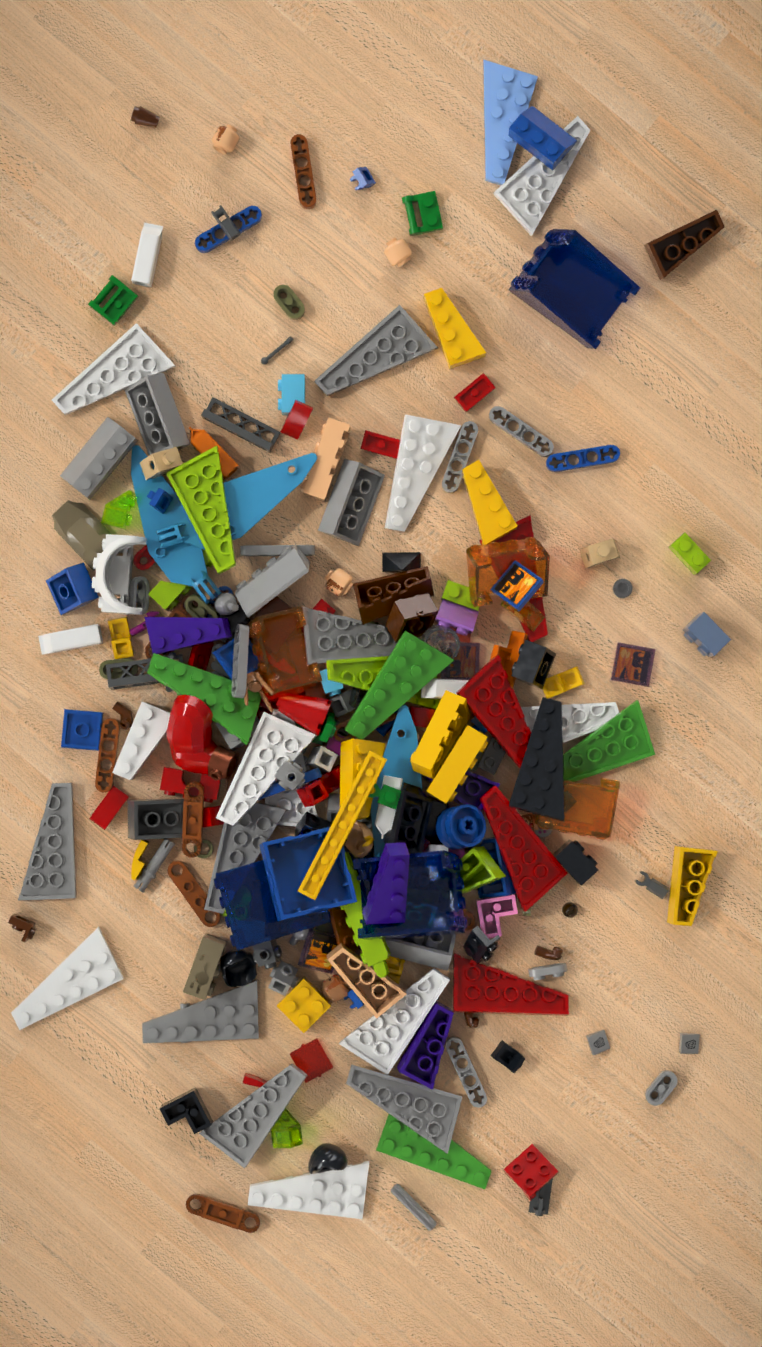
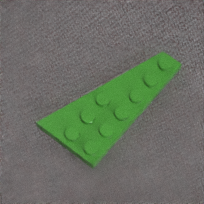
M405 630L344 730L363 740L451 664L454 659Z
M153 653L147 671L149 675L164 686H168L177 692L178 696L186 694L202 700L212 711V721L218 722L227 729V732L240 738L241 742L245 745L248 744L261 701L259 692H252L248 689V705L246 706L244 698L232 697V680Z
M638 700L563 754L564 785L655 755Z
M388 1114L376 1151L476 1187L486 1188L491 1169L468 1153L462 1146L451 1139L449 1151L446 1154Z

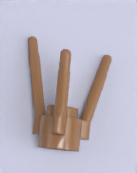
M259 672L248 673L244 696L245 705H248L249 689L252 692H259L269 711L273 712L274 710L261 687L263 685L271 695L274 694V691L261 678Z

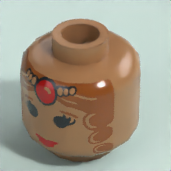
M334 974L323 981L321 991L328 1002L331 1000L336 1003L348 996V987L350 986L339 974Z

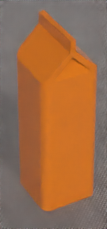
M189 427L191 444L200 454L215 446L218 447L222 476L227 480L239 468V465L205 430Z

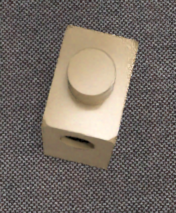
M177 447L153 453L140 462L146 480L166 475L168 471L183 464Z
M613 538L580 550L585 569L620 558Z

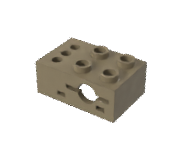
M209 934L203 936L183 990L184 993L203 1000L207 996L211 997L216 986L213 980L218 978L221 972L220 961L227 944L226 940Z

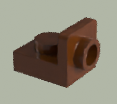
M13 914L8 923L12 924V928L22 932L25 930L22 942L25 943L28 939L31 940L36 931L34 928L35 923Z

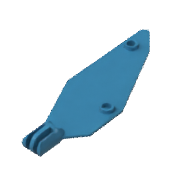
M135 445L132 448L131 477L144 535L147 538L148 552L172 583L192 586L207 605L209 601L200 588L203 587L212 600L216 597L206 584L208 582L218 595L222 592L207 573L202 549L186 542L162 549L161 544L165 542H159L158 537L161 535L156 533L157 530L179 523L187 516V513L177 494L163 476L150 480L145 479L140 462L148 456L140 446ZM158 488H161L173 497L164 514L149 504L151 499L147 495L150 490L156 493Z
M310 453L224 482L232 540L241 538L303 482L317 460L315 453ZM290 467H295L293 473L289 472ZM188 515L179 523L156 531L157 535H161L158 537L159 542H165L161 544L162 549L186 542L205 550Z
M402 705L398 710L383 755L387 761L377 779L376 784L379 789L382 787L384 775L403 778L402 787L405 782L420 787L422 790L421 774L413 771L410 762L411 755L418 747V738L414 722L406 705ZM398 730H403L405 735L399 737L397 735ZM377 796L373 797L371 805L375 859L368 877L369 881L372 880L377 863L379 864L385 847L384 837L381 839L382 834L375 825L379 804L376 803L378 800Z

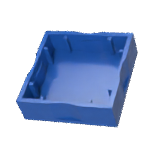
M330 827L314 830L307 834L263 842L259 845L277 921L357 902L351 874L345 861L344 845L316 900L298 892Z

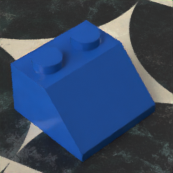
M84 563L67 567L46 580L60 615L69 613L99 598L95 588H92V580Z

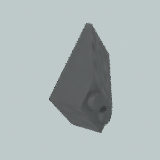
M184 799L127 800L128 838L133 840L182 838Z

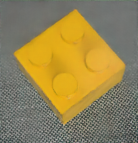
M304 976L277 1003V1007L305 1033L331 1007L332 1003L328 1002L324 995Z

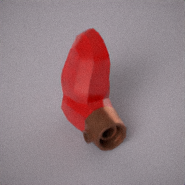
M186 694L177 696L171 709L166 735L173 761L185 771L207 774L214 780H229L236 768L238 755L221 745L217 746L211 739L213 718L211 709L195 696Z

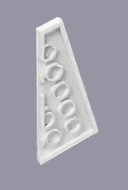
M136 323L58 393L52 401L67 415L124 390L147 375L159 374L176 366Z
M616 702L562 705L563 743L597 730L620 713ZM540 706L521 707L525 716L524 720L531 733Z
M263 712L216 818L235 826L277 780L274 774L285 760L292 764L317 735Z
M98 927L11 1012L19 1030L124 979L100 928Z
M433 968L406 989L407 994L377 1019L373 1015L341 1040L339 1044L388 1075L450 981V978Z
M369 1161L356 1165H347L344 1170L325 1169L315 1171L313 1174L305 1173L300 1176H289L285 1179L250 1184L248 1205L363 1219Z

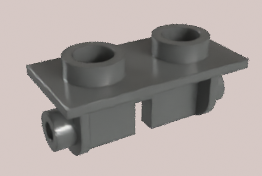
M493 736L477 767L494 775L506 752Z
M553 1178L530 1201V1213H535L536 1216L548 1215Z

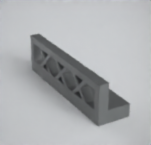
M212 397L207 409L204 408L201 414L203 419L269 453L280 435L279 431ZM214 403L222 406L224 414L216 415L210 412ZM235 413L239 415L241 422L233 424L228 421L227 415ZM250 422L256 424L257 431L251 433L245 430L244 424ZM270 431L275 435L270 443L262 439L261 433Z
M176 655L174 660L179 659V662L184 663L183 655ZM151 658L106 665L108 687L111 690L158 684L160 682L149 674L143 675L148 671ZM134 665H139L143 668L138 676H133L129 673ZM120 668L124 673L120 678L112 679L111 669Z

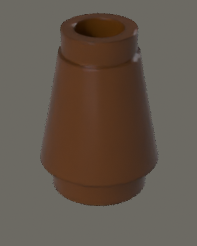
M135 106L130 121L135 122L136 125L157 128L160 117L142 106Z

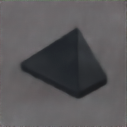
M420 552L382 553V572H404L421 568Z

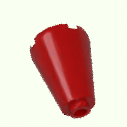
M285 692L284 696H279L276 706H279L278 711L318 736L332 700Z

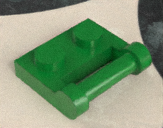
M435 191L402 197V203L405 204L409 221L410 236L443 229ZM418 202L423 225L421 227H417L412 204Z
M111 275L106 286L88 305L115 326L136 301L138 295ZM115 286H117L119 289L110 298L106 305L103 308H101L99 306L101 302L106 298V296L111 292V290Z

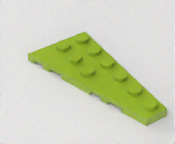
M215 446L168 471L166 475L217 573L221 574L236 566L219 450Z
M389 656L326 660L328 680L368 691ZM421 690L407 701L434 710L439 705V699L421 698Z

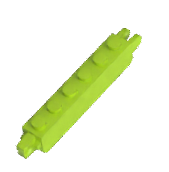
M345 851V861L351 874L357 902L340 906V908L345 910L347 914L345 920L348 927H352L354 931L353 940L356 946L360 945L362 950L360 956L363 963L367 964L368 967L373 966L375 973H377L376 975L379 978H384L390 972L386 960L390 958L391 952L379 924L366 925L362 911L368 900L350 854Z

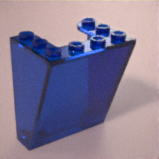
M550 230L545 235V241L542 245H539L534 250V256L531 260L523 265V271L520 275L511 281L509 291L586 348L596 349L601 343L597 337L602 336L601 330L619 305L622 302H627L628 299L626 297L629 293L636 295L640 287L576 230Z
M445 850L409 854L405 923L366 925L362 913L363 919H360V923L363 925V928L358 929V939L464 934L467 928V919L463 913V909L466 908L465 898L462 897L464 880L461 878L460 870L463 869V863L459 855ZM381 857L353 860L354 870L358 869L359 872L357 880L360 881L362 911L364 906H366L368 893L372 889L375 874H377Z
M263 860L215 874L214 884L217 890L220 889L222 896L219 897L222 909L225 908L227 916L224 917L227 928L231 927L232 931L230 940L232 946H236L237 950L332 921L328 909L277 921Z

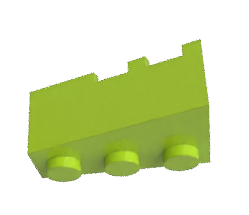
M484 846L473 847L440 877L434 885L444 899H448L506 877V875Z

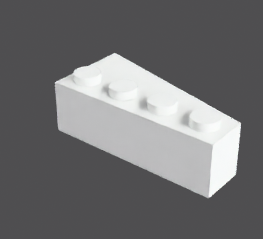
M141 702L112 773L128 780L134 779L149 756L167 734L171 712L149 703Z

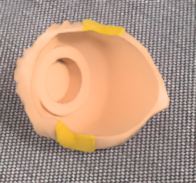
M356 820L344 845L356 858H363L373 848V833L364 823Z

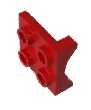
M533 1144L504 1168L505 1174L518 1185L530 1201L536 1197V1193L559 1173Z

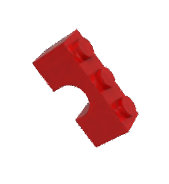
M340 764L332 768L330 772L322 774V777L312 780L296 790L304 807L316 805L329 797L328 794L340 788Z
M164 767L160 790H163L165 795L175 796V793L183 794L184 798V790L187 786L183 779L184 770ZM207 774L201 775L200 783L204 787V802L213 803V800H218L222 779L214 780ZM189 788V793L192 796L199 795L198 788Z

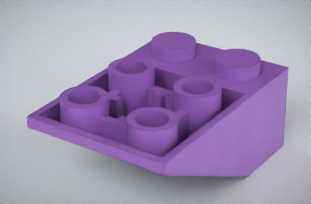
M442 599L435 622L438 623L437 626L448 630L451 627L456 629L455 633L466 636L468 633L471 634L473 632L479 611Z

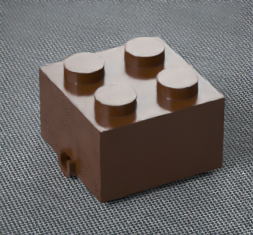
M429 593L415 595L406 599H398L394 601L386 627L395 643L399 641L405 630L416 637L429 635L438 609Z

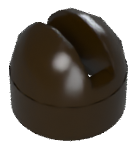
M567 902L562 907V913L568 918L575 917L578 912L577 906L572 902ZM573 906L574 909L571 911V913L569 915L566 914L567 911Z

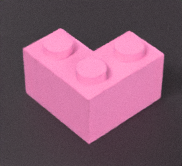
M515 894L476 899L480 929L488 938H494L497 935L502 936L499 917L518 914Z

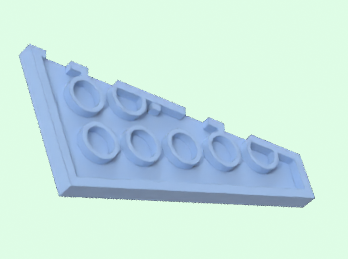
M483 59L485 181L501 186L505 183L517 142L508 136L509 127L522 112L528 109L538 76Z

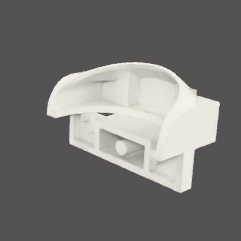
M106 534V539L102 541V550L104 551L97 553V558L94 557L93 569H96V577L92 578V588H95L96 593L101 594L98 601V607L101 608V612L142 615L143 608L129 606V585L132 579L134 545H147V538ZM119 552H120V553H123V556H116V555H117Z

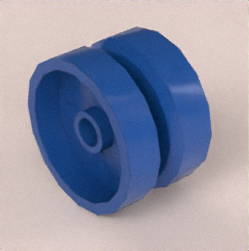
M470 804L447 808L437 818V836L445 847L452 850L475 846L485 836V818L477 807Z

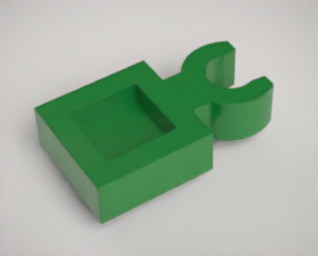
M375 784L374 793L369 794L368 797L373 798L377 796L378 800L376 803L396 810L401 790L383 784L382 789H379L378 785Z

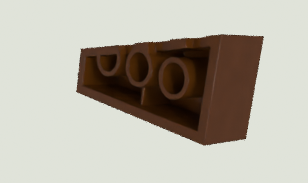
M717 210L644 245L660 280L665 278L725 227Z
M428 566L353 584L362 625L390 614L394 601L398 599H406L429 593L430 597L434 596Z

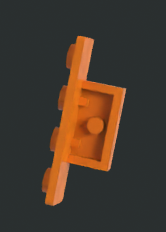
M518 631L511 632L507 648L494 644L490 658L491 660L499 654L500 662L504 671L506 670L507 679L512 689L516 678L511 676L512 666L519 658L520 646L527 639L526 633Z

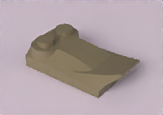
M68 500L52 515L54 529L94 571V557L97 558V553L104 551L102 550V541L106 539V534L111 533L83 503Z

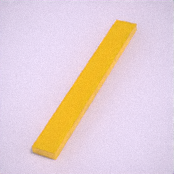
M372 751L368 752L298 889V892L316 900L387 761L386 758Z

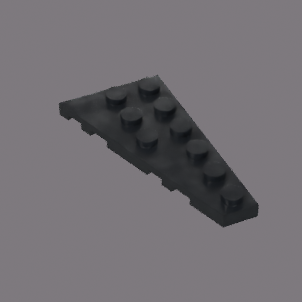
M542 698L509 807L565 822L562 703L560 701Z

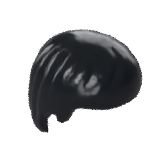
M234 949L222 957L220 962L221 973L227 986H244L256 978V963L251 952L244 949Z
M323 1143L313 1151L309 1160L308 1171L310 1174H313V1171L325 1169L344 1170L348 1163L347 1156L338 1146Z

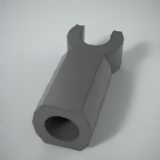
M640 871L645 879L642 882L635 879V883L639 886H647L646 889L663 899L668 893L669 888L654 878L649 879L646 872Z

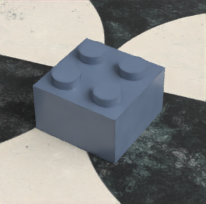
M705 612L699 613L683 629L685 632L684 637L690 643L695 642L699 646L697 650L704 657L706 655L708 657L715 656L731 640Z

